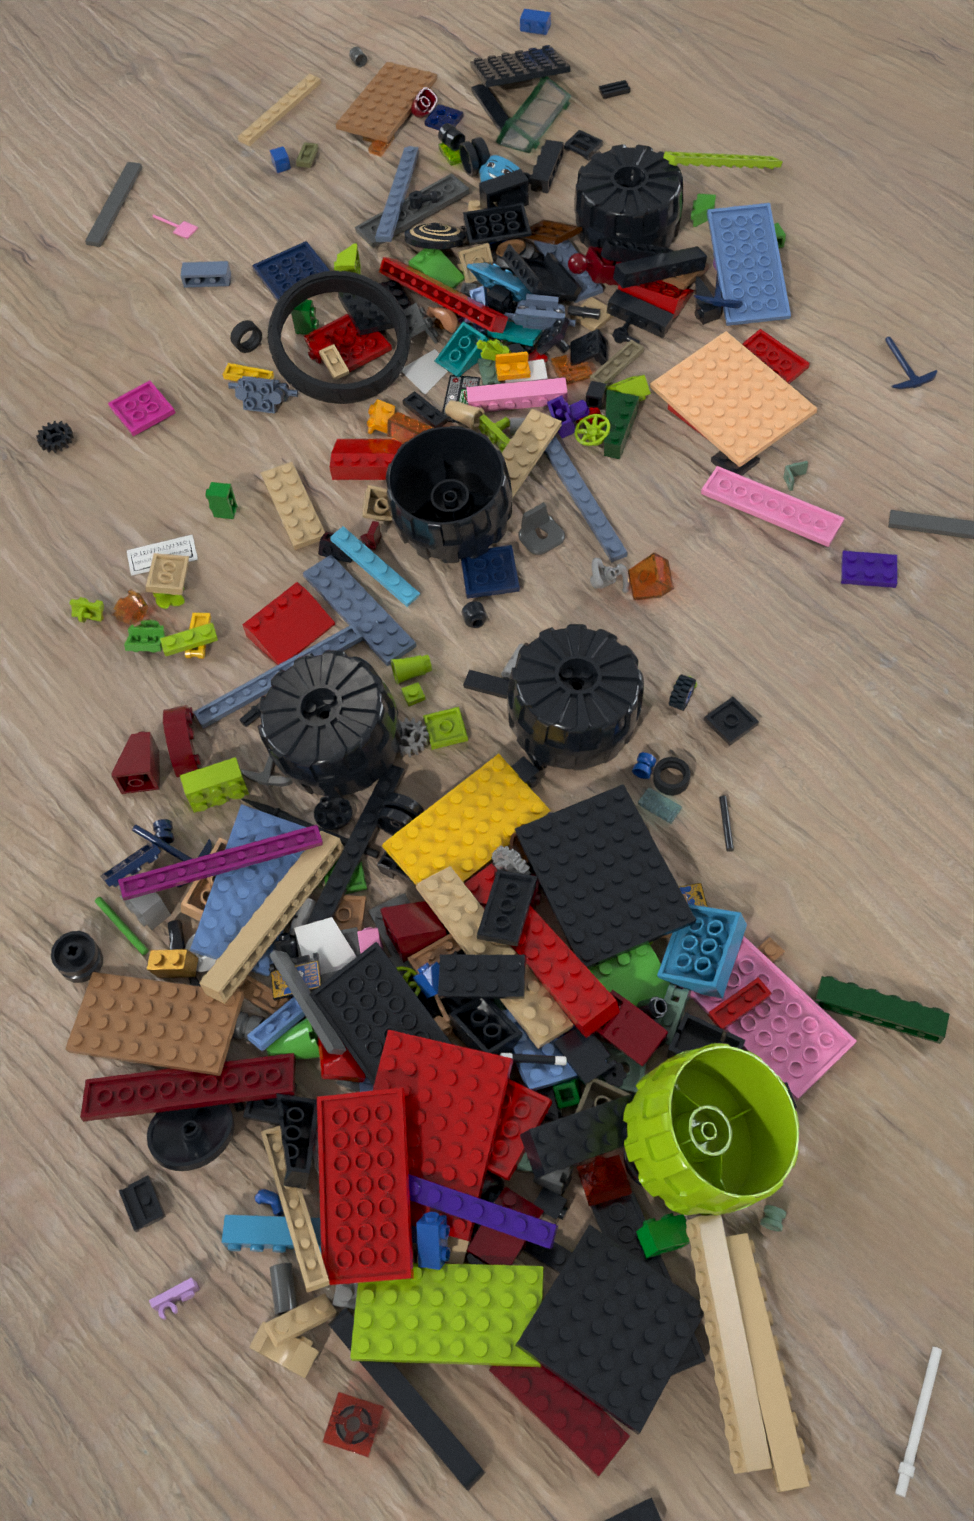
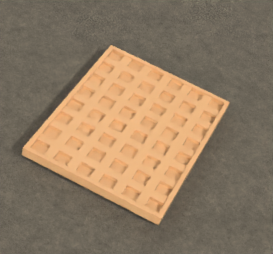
M727 331L650 383V388L739 467L817 413V407Z

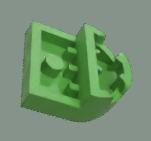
M143 620L140 622V625L136 627L131 625L128 628L129 636L124 644L125 651L161 652L162 644L160 638L165 637L164 626H160L158 621Z

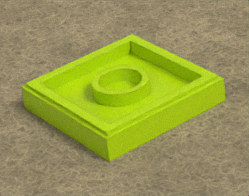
M459 707L423 715L432 750L468 741Z

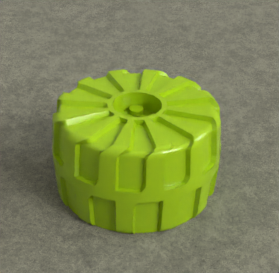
M714 1043L695 1050L679 1053L667 1059L639 1080L635 1085L638 1091L632 1102L625 1107L623 1121L627 1123L628 1137L624 1141V1146L629 1162H634L639 1171L638 1178L640 1183L651 1196L661 1197L669 1209L683 1215L701 1214L703 1216H715L747 1208L776 1193L783 1186V1181L791 1169L795 1167L798 1158L799 1120L784 1082L759 1056L749 1050L744 1051L739 1048L730 1047L729 1044Z

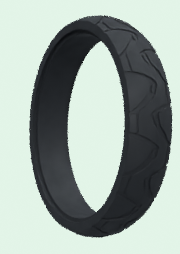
M348 271L316 273L292 285L279 298L272 311L268 325L269 350L280 374L291 386L313 399L333 404H350L364 401L386 390L398 378L405 366L411 343L406 315L401 305L398 304L399 302L387 289L366 276ZM331 292L350 293L371 301L387 315L394 327L397 337V347L394 355L382 370L359 382L336 384L321 381L307 375L290 360L281 341L284 323L299 304L316 295Z

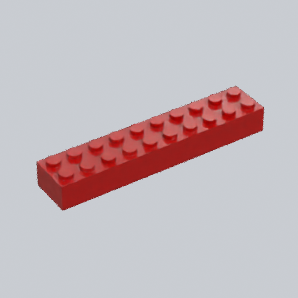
M492 863L464 883L484 910L497 872ZM530 906L519 945L510 946L518 955L526 956L527 967L549 992L567 1017L587 1038L620 1012L617 1000Z

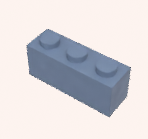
M228 261L182 263L180 276L184 288L230 286L231 270Z

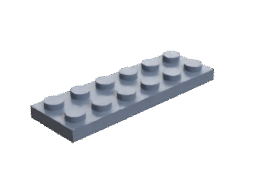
M534 240L535 247L541 254H544V258L547 252L552 253L582 287L574 303L603 293L601 284L594 283L587 271L582 274H574L569 270V258L573 254L578 253L569 240L558 245Z

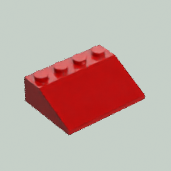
M663 280L624 289L618 285V290L674 314L673 319L679 316L694 293L692 289H679Z
M337 439L331 452L329 465L332 480H386L388 465L392 462L398 448L403 444V439Z
M296 582L242 625L246 637L279 665L301 653L332 628L335 622L309 591Z

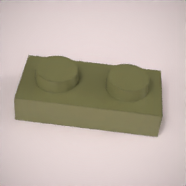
M304 142L296 160L298 167L311 168L319 150L318 144Z

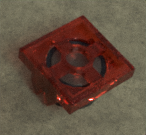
M338 1392L323 1443L369 1458L373 1444L377 1439V1432L380 1430V1420L384 1406Z

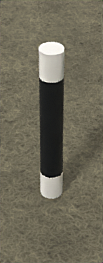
M500 1054V1056L512 1058L513 1063L566 1065V1056Z

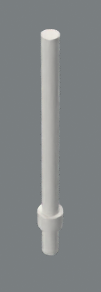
M932 1347L904 1461L900 1462L898 1469L900 1476L895 1494L904 1498L909 1480L914 1475L915 1467L913 1464L942 1350L937 1347Z

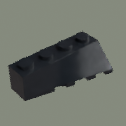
M277 1093L276 1100L286 1166L283 1186L306 1189L317 1123V1100Z

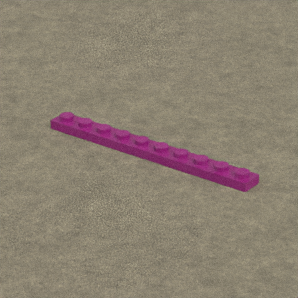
M314 825L122 878L118 882L122 898L126 901L322 846L323 841L318 826Z

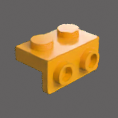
M379 399L370 405L368 410L370 417L367 421L369 434H372L375 429L389 435L392 433L395 413L394 405Z

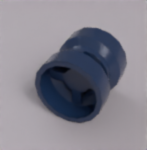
M168 819L155 821L153 823L155 836L168 844L174 842V835L171 832L173 829L172 821Z

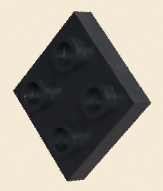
M566 316L561 320H556L550 329L546 328L541 333V339L538 342L537 352L540 355H543L554 345L562 354L570 348L563 340L570 322Z

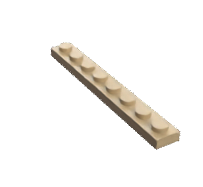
M312 74L306 76L238 136L239 142L251 146L321 84V79Z
M280 1126L261 1131L306 1291L308 1293L330 1285L302 1190L300 1188L283 1186L286 1166Z

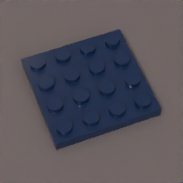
M307 241L252 265L255 273L277 302L285 291L301 279L316 273L330 271Z

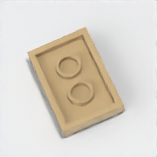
M154 553L146 583V592L182 595L189 565V556Z

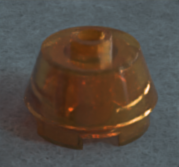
M131 589L128 591V596L121 597L113 608L116 612L112 613V615L116 617L117 621L135 625L145 617L148 605L139 592L136 593Z

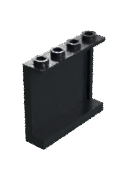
M508 244L502 259L531 294L559 297L558 299L572 302L576 301L582 287L552 253L547 252L543 261L520 256L511 244Z

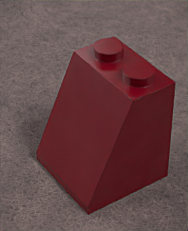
M141 731L130 735L111 773L121 794L160 790L159 749L151 732Z
M426 901L380 909L386 934L403 963L408 961V957L445 937L446 933L449 932Z

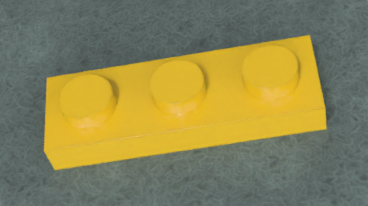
M232 363L227 364L222 374L224 379L237 382L243 376L272 380L274 377L273 371Z

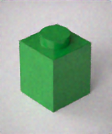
M575 1078L553 1086L559 1108L579 1104L582 1093L578 1079Z

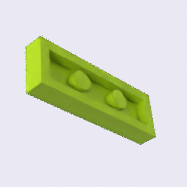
M212 622L160 638L166 657L218 641Z

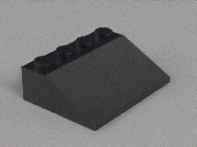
M523 203L463 212L464 230L470 245L531 236Z

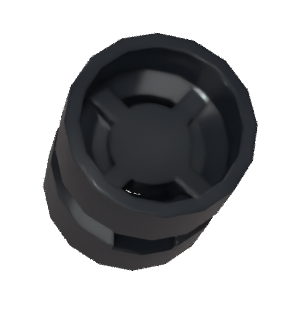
M450 123L444 124L438 132L439 140L454 152L459 150L460 143L465 142V135Z

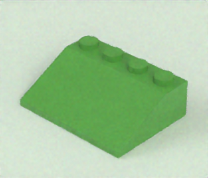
M649 943L589 968L590 972L609 992L613 989L635 1006H637L639 1001L652 997L664 999L670 982L657 977L661 964Z

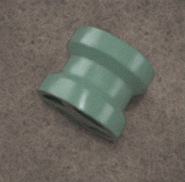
M765 1205L763 1210L765 1215L761 1218L760 1225L767 1229L781 1232L783 1229L782 1220L786 1217V1211L775 1206Z

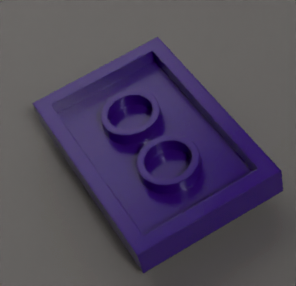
M842 551L841 584L896 588L897 555Z

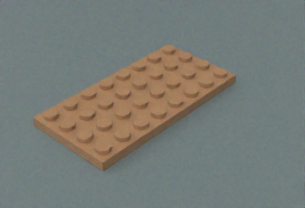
M386 62L337 121L336 129L388 142L411 114V105L417 94L424 87L430 89L437 80V74L406 67L405 65L394 64L393 62Z
M93 972L65 1050L70 1053L221 1076L245 995L242 992L235 991L224 1004L206 995L202 987Z

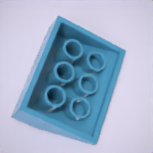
M489 263L467 265V268L482 286L491 289L495 284H498L512 292V299L515 302L526 300V294H531L521 280L513 276L514 274L507 269L503 271L501 267L494 263L492 265Z
M688 904L696 918V923L672 933L657 977L702 995L723 999L747 923L740 912Z

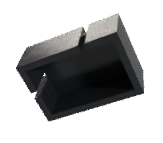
M518 169L480 182V208L496 207L494 203L498 207L523 203L524 206L529 205V180L523 171Z
M686 1012L668 1048L667 1058L714 1043L729 1044L730 1047L743 1050L746 1040L727 1032L725 1040L722 1042L720 1040L723 1029Z

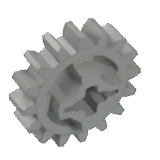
M405 718L404 722L399 720L403 734L402 743L399 745L397 754L400 752L401 757L408 754L409 758L412 756V753L419 755L418 750L424 751V745H428L429 735L426 726H422L421 721L416 723L415 718H412L411 721Z
M501 845L492 853L493 856L491 858L494 860L493 864L497 870L526 875L531 874L526 861L520 857L517 851L509 850L507 846L503 847Z

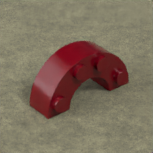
M188 705L163 710L164 733L176 777L198 770V765H201L200 756L195 753L192 742L195 739L194 732L190 728V726H193L192 718H194V711Z

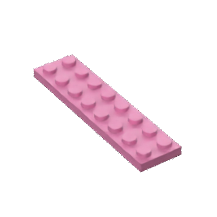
M719 466L715 468L701 490L702 495L827 547L832 543L845 519Z

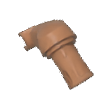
M428 307L427 315L439 319L448 332H456L461 325L453 311L441 307Z

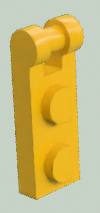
M192 613L189 629L211 623V614ZM206 645L199 646L198 650L193 648L186 650L185 658L198 657V659H204Z

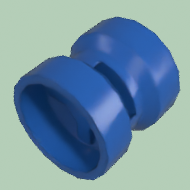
M639 753L637 764L633 766L632 773L641 779H649L652 774L651 769L656 764V758L649 753Z

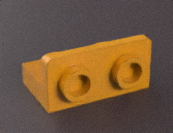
M528 352L495 355V369L498 381L530 378Z

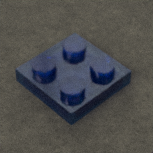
M438 104L424 123L426 127L440 130L446 123L456 127L464 115L462 111Z

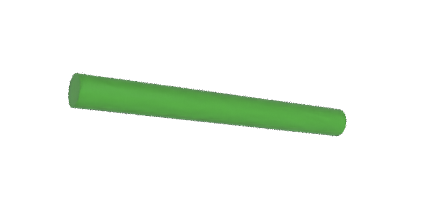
M102 897L96 898L95 903L135 948L142 955H146L149 952L148 948Z

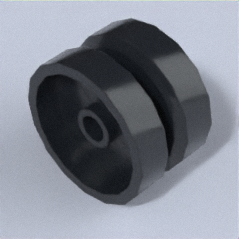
M482 137L472 139L471 143L465 141L459 145L460 159L468 176L477 175L481 166L485 165L490 158L487 144Z
M388 793L384 797L381 804L382 808L378 810L374 821L380 829L393 836L423 813L424 809L418 802L408 796L399 793Z
M70 931L55 941L51 949V960L66 980L74 983H83L90 980L93 972L99 973L103 965V954L88 933Z

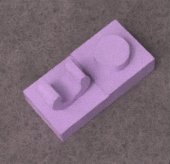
M190 1278L150 1299L149 1302L151 1307L158 1311L159 1316L165 1320L167 1319L165 1315L167 1308L171 1307L174 1314L178 1313V1308L173 1303L193 1298L195 1292L200 1289L197 1282Z

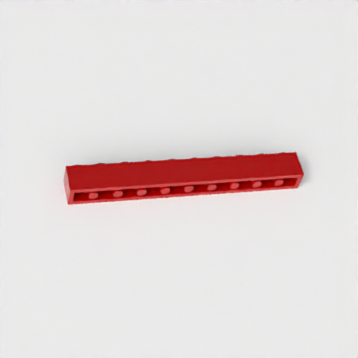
M383 257L379 273L491 332H504L508 320L507 316L397 259Z

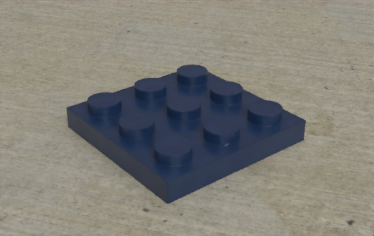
M512 545L488 548L487 553L475 559L469 557L461 559L467 599L520 592Z
M149 842L100 875V877L109 887H117L119 879L124 878L128 874H131V876L142 869L141 865L147 862L150 864L158 859L157 854L161 851L157 845Z

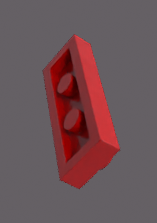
M757 977L709 1011L708 1016L717 1027L724 1030L771 997L772 993L760 978Z

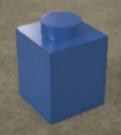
M284 146L270 150L272 163L277 173L291 169L289 156Z
M428 962L417 969L419 973L413 977L426 998L438 994L440 967L438 962L430 965Z

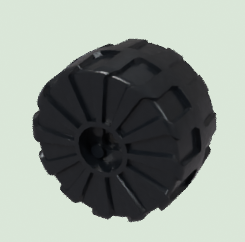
M624 144L615 145L609 151L604 153L598 151L593 154L591 161L586 166L582 165L580 167L575 189L574 211L576 226L582 227V231L577 234L581 243L588 249L589 247L603 248L607 238H614L669 248L674 238L678 235L683 211V175L680 168L669 164V161L663 158L664 152L659 151L657 153L653 151L652 147L639 144L635 147H626Z
M460 426L431 428L422 431L398 448L386 472L387 501L391 518L404 544L409 543L416 549L420 557L427 560L432 557L441 559L443 563H459V560L463 558L475 559L488 552V547L491 544L498 543L507 531V521L512 515V486L503 454L496 449L487 436Z
M569 624L566 628L557 630L550 627L541 631L539 637L530 644L525 643L518 652L515 667L511 669L507 689L509 726L513 728L521 748L542 761L545 765L573 770H587L590 767L608 763L617 757L618 752L632 738L640 717L643 701L644 676L638 669L639 661L632 649L617 642L618 638L614 634L604 629H598L597 631L587 629L585 624Z
M327 650L322 655L317 656L310 653L299 657L294 661L293 666L286 671L281 669L271 679L269 691L266 696H261L258 709L261 711V724L257 727L270 757L276 766L299 789L309 794L315 793L328 796V798H340L344 795L363 791L372 786L395 762L394 758L399 745L402 743L403 734L398 719L399 712L387 685L374 668L360 657H348L344 651Z

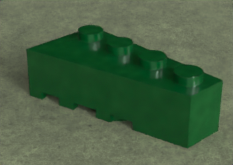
M607 390L606 418L610 422V432L604 438V456L615 459L621 458L639 410V396Z

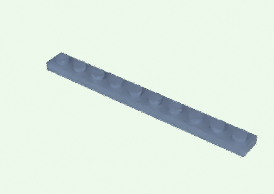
M404 147L375 235L376 242L392 241L418 159L419 147Z
M554 436L544 451L554 470L611 563L627 557V551L558 439Z
M352 624L193 713L204 729L267 694L271 687V679L281 669L286 671L293 666L297 658L310 653L314 656L322 655L327 650L345 651L363 641L362 635Z

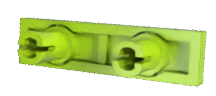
M483 414L479 417L481 433L486 434L490 441L496 444L500 451L503 452L510 439L502 431L510 427V420L504 417L500 421L493 423Z

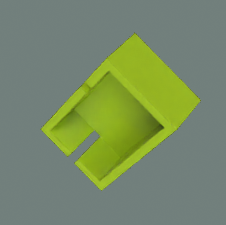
M236 757L180 775L185 795L194 813L205 811L207 808L216 805H223L231 798L233 800L241 799L249 795Z

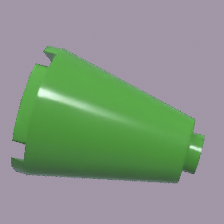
M306 1018L296 1024L267 1047L268 1056L294 1053L296 1060L320 1057L318 1037L309 1020Z

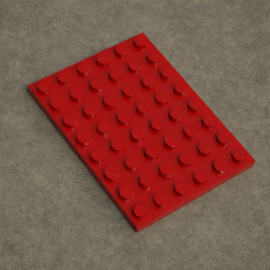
M388 1030L373 1090L400 1087L405 1089L408 1170L410 1175L481 1198L513 1063L512 1058ZM410 1200L412 1226L417 1227V1222L425 1213L436 1212L438 1215L447 1216V1225L450 1227L449 1236L466 1241L471 1240L474 1222Z

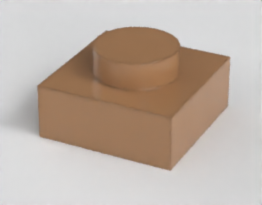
M770 937L757 948L773 964L785 953Z

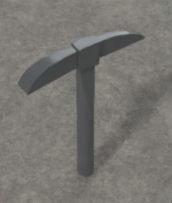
M270 755L264 771L261 773L241 769L245 777L261 785L282 787L293 783L288 777L271 776L274 761Z

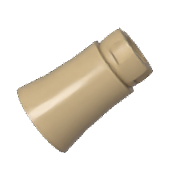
M450 400L446 405L445 413L472 430H477L479 428V417L484 414V409Z

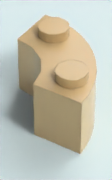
M263 1321L249 1348L305 1378L319 1352L311 1347L313 1342L301 1336L300 1339L293 1338L275 1347L264 1329L267 1322Z

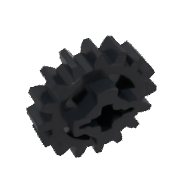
M54 421L53 424L48 422V426H42L43 430H38L39 435H36L39 446L43 451L47 450L48 453L51 450L54 453L57 450L62 452L63 447L68 448V443L72 444L71 439L74 438L71 427L67 423L63 424L62 421L59 423Z

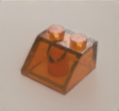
M655 552L628 570L634 600L661 598L674 589L669 560Z

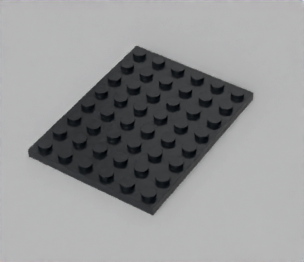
M624 784L514 829L572 952L588 969L696 923L695 916Z

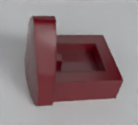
M372 521L368 532L360 536L361 542L372 550H376L381 539L380 523Z

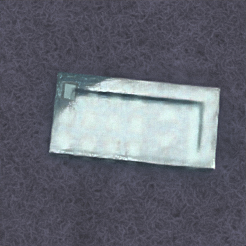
M648 788L638 801V805L672 824L682 810V806L651 788Z

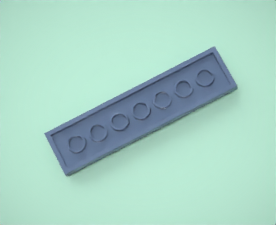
M329 555L303 572V577L349 626L353 624L362 635L363 641L387 666L391 665V659H399L416 647V642L332 555Z

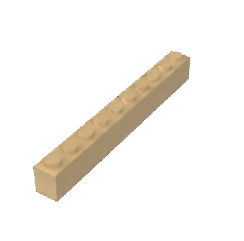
M320 831L323 845L305 850L300 855V858L290 867L288 873L278 882L276 888L266 897L264 903L254 912L252 918L242 927L240 933L228 945L227 949L216 960L208 973L203 976L199 984L206 995L224 1004L228 1001L338 860L344 849L340 838Z
M721 1215L697 1216L686 1221V1232L690 1240L691 1258L696 1271L695 1279L701 1297L700 1306L704 1311L705 1331L709 1339L710 1357L715 1370V1383L719 1391L720 1410L723 1413L725 1436L730 1449V1462L733 1466L734 1474L770 1469L772 1465Z
M748 1233L726 1237L776 1490L777 1493L806 1488L809 1487L808 1481L812 1480L808 1464L804 1465L802 1454H805V1448L802 1438L797 1437L795 1429L798 1427V1420L795 1411L791 1412L789 1404L792 1401L789 1386H785L783 1376L786 1375L783 1361L778 1359L779 1343L777 1336L772 1335L770 1326H773L771 1312L766 1311L764 1301H767V1294L764 1286H760L758 1277H761L759 1263L754 1262V1242L752 1239H749Z

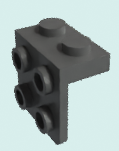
M415 303L403 310L408 321L410 338L425 330L435 344L438 343V333L432 327L434 323L430 317H426L427 313L423 307L420 308Z

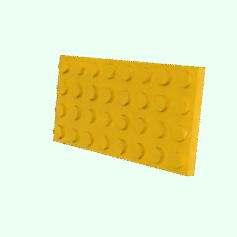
M497 754L385 841L382 847L415 885L449 866L464 883L492 860V853L501 845L508 847L510 845L509 842L512 834L515 832V828L542 818L551 810L522 781L503 757Z

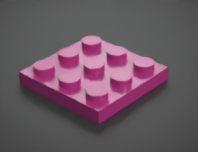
M150 380L108 403L109 408L132 436L175 414L174 408Z

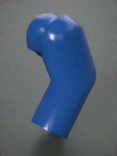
M261 1189L255 1195L256 1203L259 1205L264 1203L271 1205L275 1216L284 1213L277 1193Z

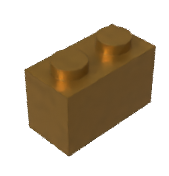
M187 949L151 950L147 970L158 978L195 977L198 957Z

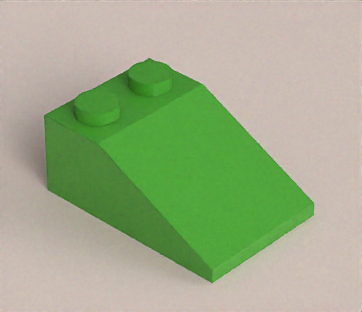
M424 248L408 261L410 267L453 289L465 280L464 275L438 249Z

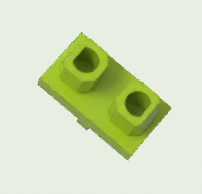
M80 597L78 600L71 599L69 601L72 607L71 614L73 617H78L79 622L85 623L87 619L102 622L104 619L103 601L96 600L92 603L83 597Z

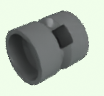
M240 1011L232 1038L241 1040L245 1037L246 1041L250 1042L247 1035L266 1020L265 1017L254 1014L249 1017L248 1013Z

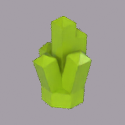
M497 339L494 341L488 340L487 342L479 340L476 343L477 348L482 350V359L495 361V355L509 353V347L503 345Z

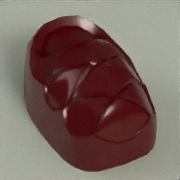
M424 87L417 94L411 105V112L415 117L423 118L434 109L437 103L435 93L428 87Z

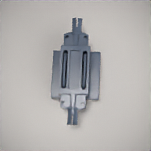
M526 294V300L518 302L515 314L505 312V316L508 317V320H514L515 325H523V328L545 330L546 328L550 329L556 320H561L565 317V307L558 304L559 297ZM568 319L570 321L568 326L575 327V320Z
M243 376L238 380V383H228L229 389H235L236 398L243 400V410L275 414L277 411L276 404L282 401L286 402L289 396H299L298 390L289 389L288 384L280 383V380Z

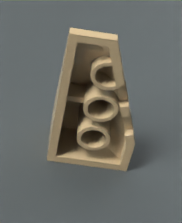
M371 485L367 486L362 505V517L376 521L392 520L387 501V489Z

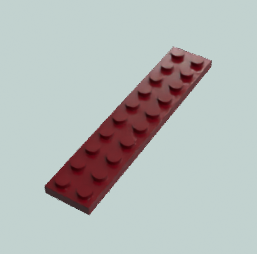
M294 1053L227 1061L224 1062L221 1076L171 1068L86 1079L80 1118L85 1122L276 1098L277 1093L293 1096L295 1095L296 1058Z

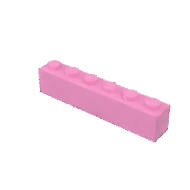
M565 378L467 387L468 405L483 408L484 412L548 406V401L561 395L567 402Z

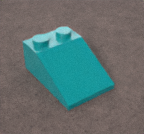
M462 322L434 362L456 377H460L478 363L477 359H482V350L477 348L476 343L479 340L487 342L489 339L465 322Z

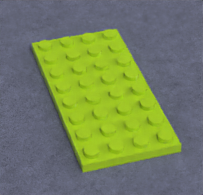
M413 1263L414 1279L358 1283L350 1355L352 1361L541 1367L540 1363L515 1345L543 1301V1266L444 1264L440 1270L418 1267V1263Z

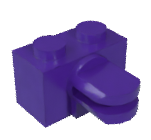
M562 395L547 402L551 417L560 420L562 423L558 430L562 439L574 434L576 428L574 422L588 416L590 412L585 401L580 400L569 405Z

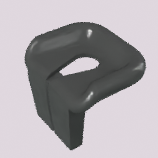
M543 502L523 513L518 537L530 553L542 555L561 545L565 540V533L554 519L548 515L547 506ZM540 528L548 534L547 538L540 539L535 529Z

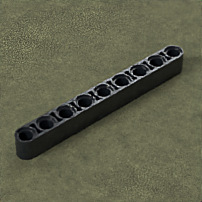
M345 1307L328 1325L351 1351L354 1317ZM359 1361L454 1476L469 1491L486 1473L392 1362Z

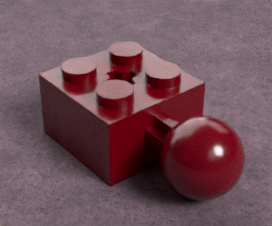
M589 247L586 255L575 253L569 258L568 268L572 273L582 274L587 271L594 283L619 285L613 279L615 264L622 262L604 259L600 254L602 248Z

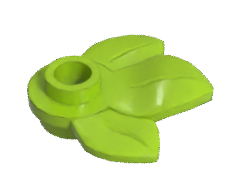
M153 593V596L156 598V604L163 609H167L170 605L181 606L185 603L181 595Z

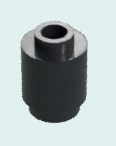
M659 997L639 1001L636 1006L653 1020L663 1017L667 1012V1003Z

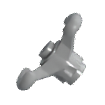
M600 558L592 560L593 575L590 577V582L594 588L602 589L615 583L616 577L621 574L623 577L622 591L624 593L629 592L630 579L625 565L618 564L615 568L604 566Z

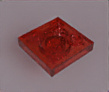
M619 1154L608 1158L598 1156L591 1163L577 1167L588 1206L632 1194Z

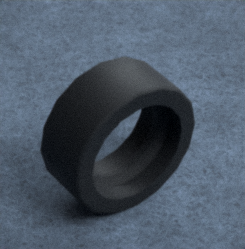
M242 321L233 328L230 336L231 343L240 352L249 353L255 350L262 341V331L252 321ZM252 331L250 338L240 343L244 334Z
M667 757L660 760L654 767L653 782L657 790L671 796L684 792L690 781L691 772L689 766L685 761L677 757ZM668 768L677 769L683 774V780L678 784H667L660 778V773Z

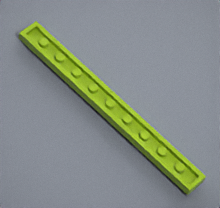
M665 151L663 157L669 161V164L674 166L678 164L689 166V164L699 167L702 164L707 167H711V165L722 167L724 165L729 168L733 166L743 168L745 166L752 169L754 167L774 169V167L781 168L783 162L773 156Z

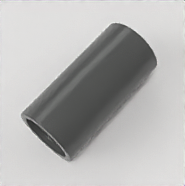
M281 1263L270 1267L275 1316H281L297 1307L292 1263Z

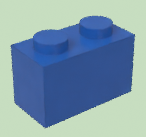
M524 9L520 17V31L547 35L551 26V12Z

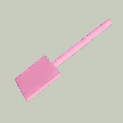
M152 215L153 218L177 227L173 233L186 239L198 229L197 226L185 221L178 225L159 216Z

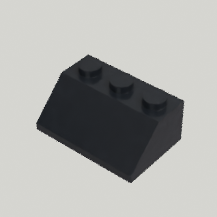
M472 999L449 1013L450 1025L453 1027L452 1031L470 1049L496 1055L511 1053L523 1036V1033L491 999Z

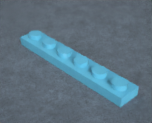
M344 526L331 536V541L406 607L420 596V593Z

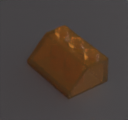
M396 412L388 419L387 436L405 443L422 431L433 427L408 417L403 413Z

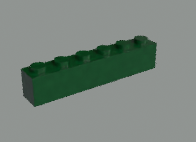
M832 976L821 977L814 1001L824 1010L941 1044L945 1038L950 1015L937 1007L929 1008L917 1001L909 1002L902 1000L896 995L888 996L881 994L876 989H864L852 982L844 983L838 981V979Z

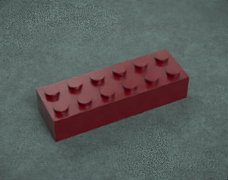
M492 1365L489 1369V1373L597 1478L600 1477L630 1438V1435L599 1406L542 1365L541 1367Z

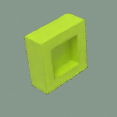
M419 682L401 688L408 707L426 700Z

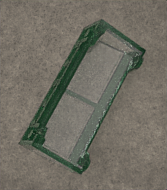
M541 77L538 85L535 86L532 93L514 116L507 120L495 142L500 146L530 154L533 149L536 150L541 143L539 142L562 110H567L572 96L549 77Z

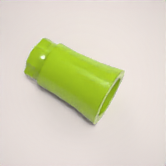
M429 655L391 659V668L396 684L432 671Z

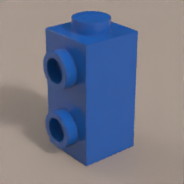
M428 1212L417 1222L418 1267L440 1270L449 1261L451 1254L450 1247H448L450 1227L447 1225V1216L438 1215L436 1212Z

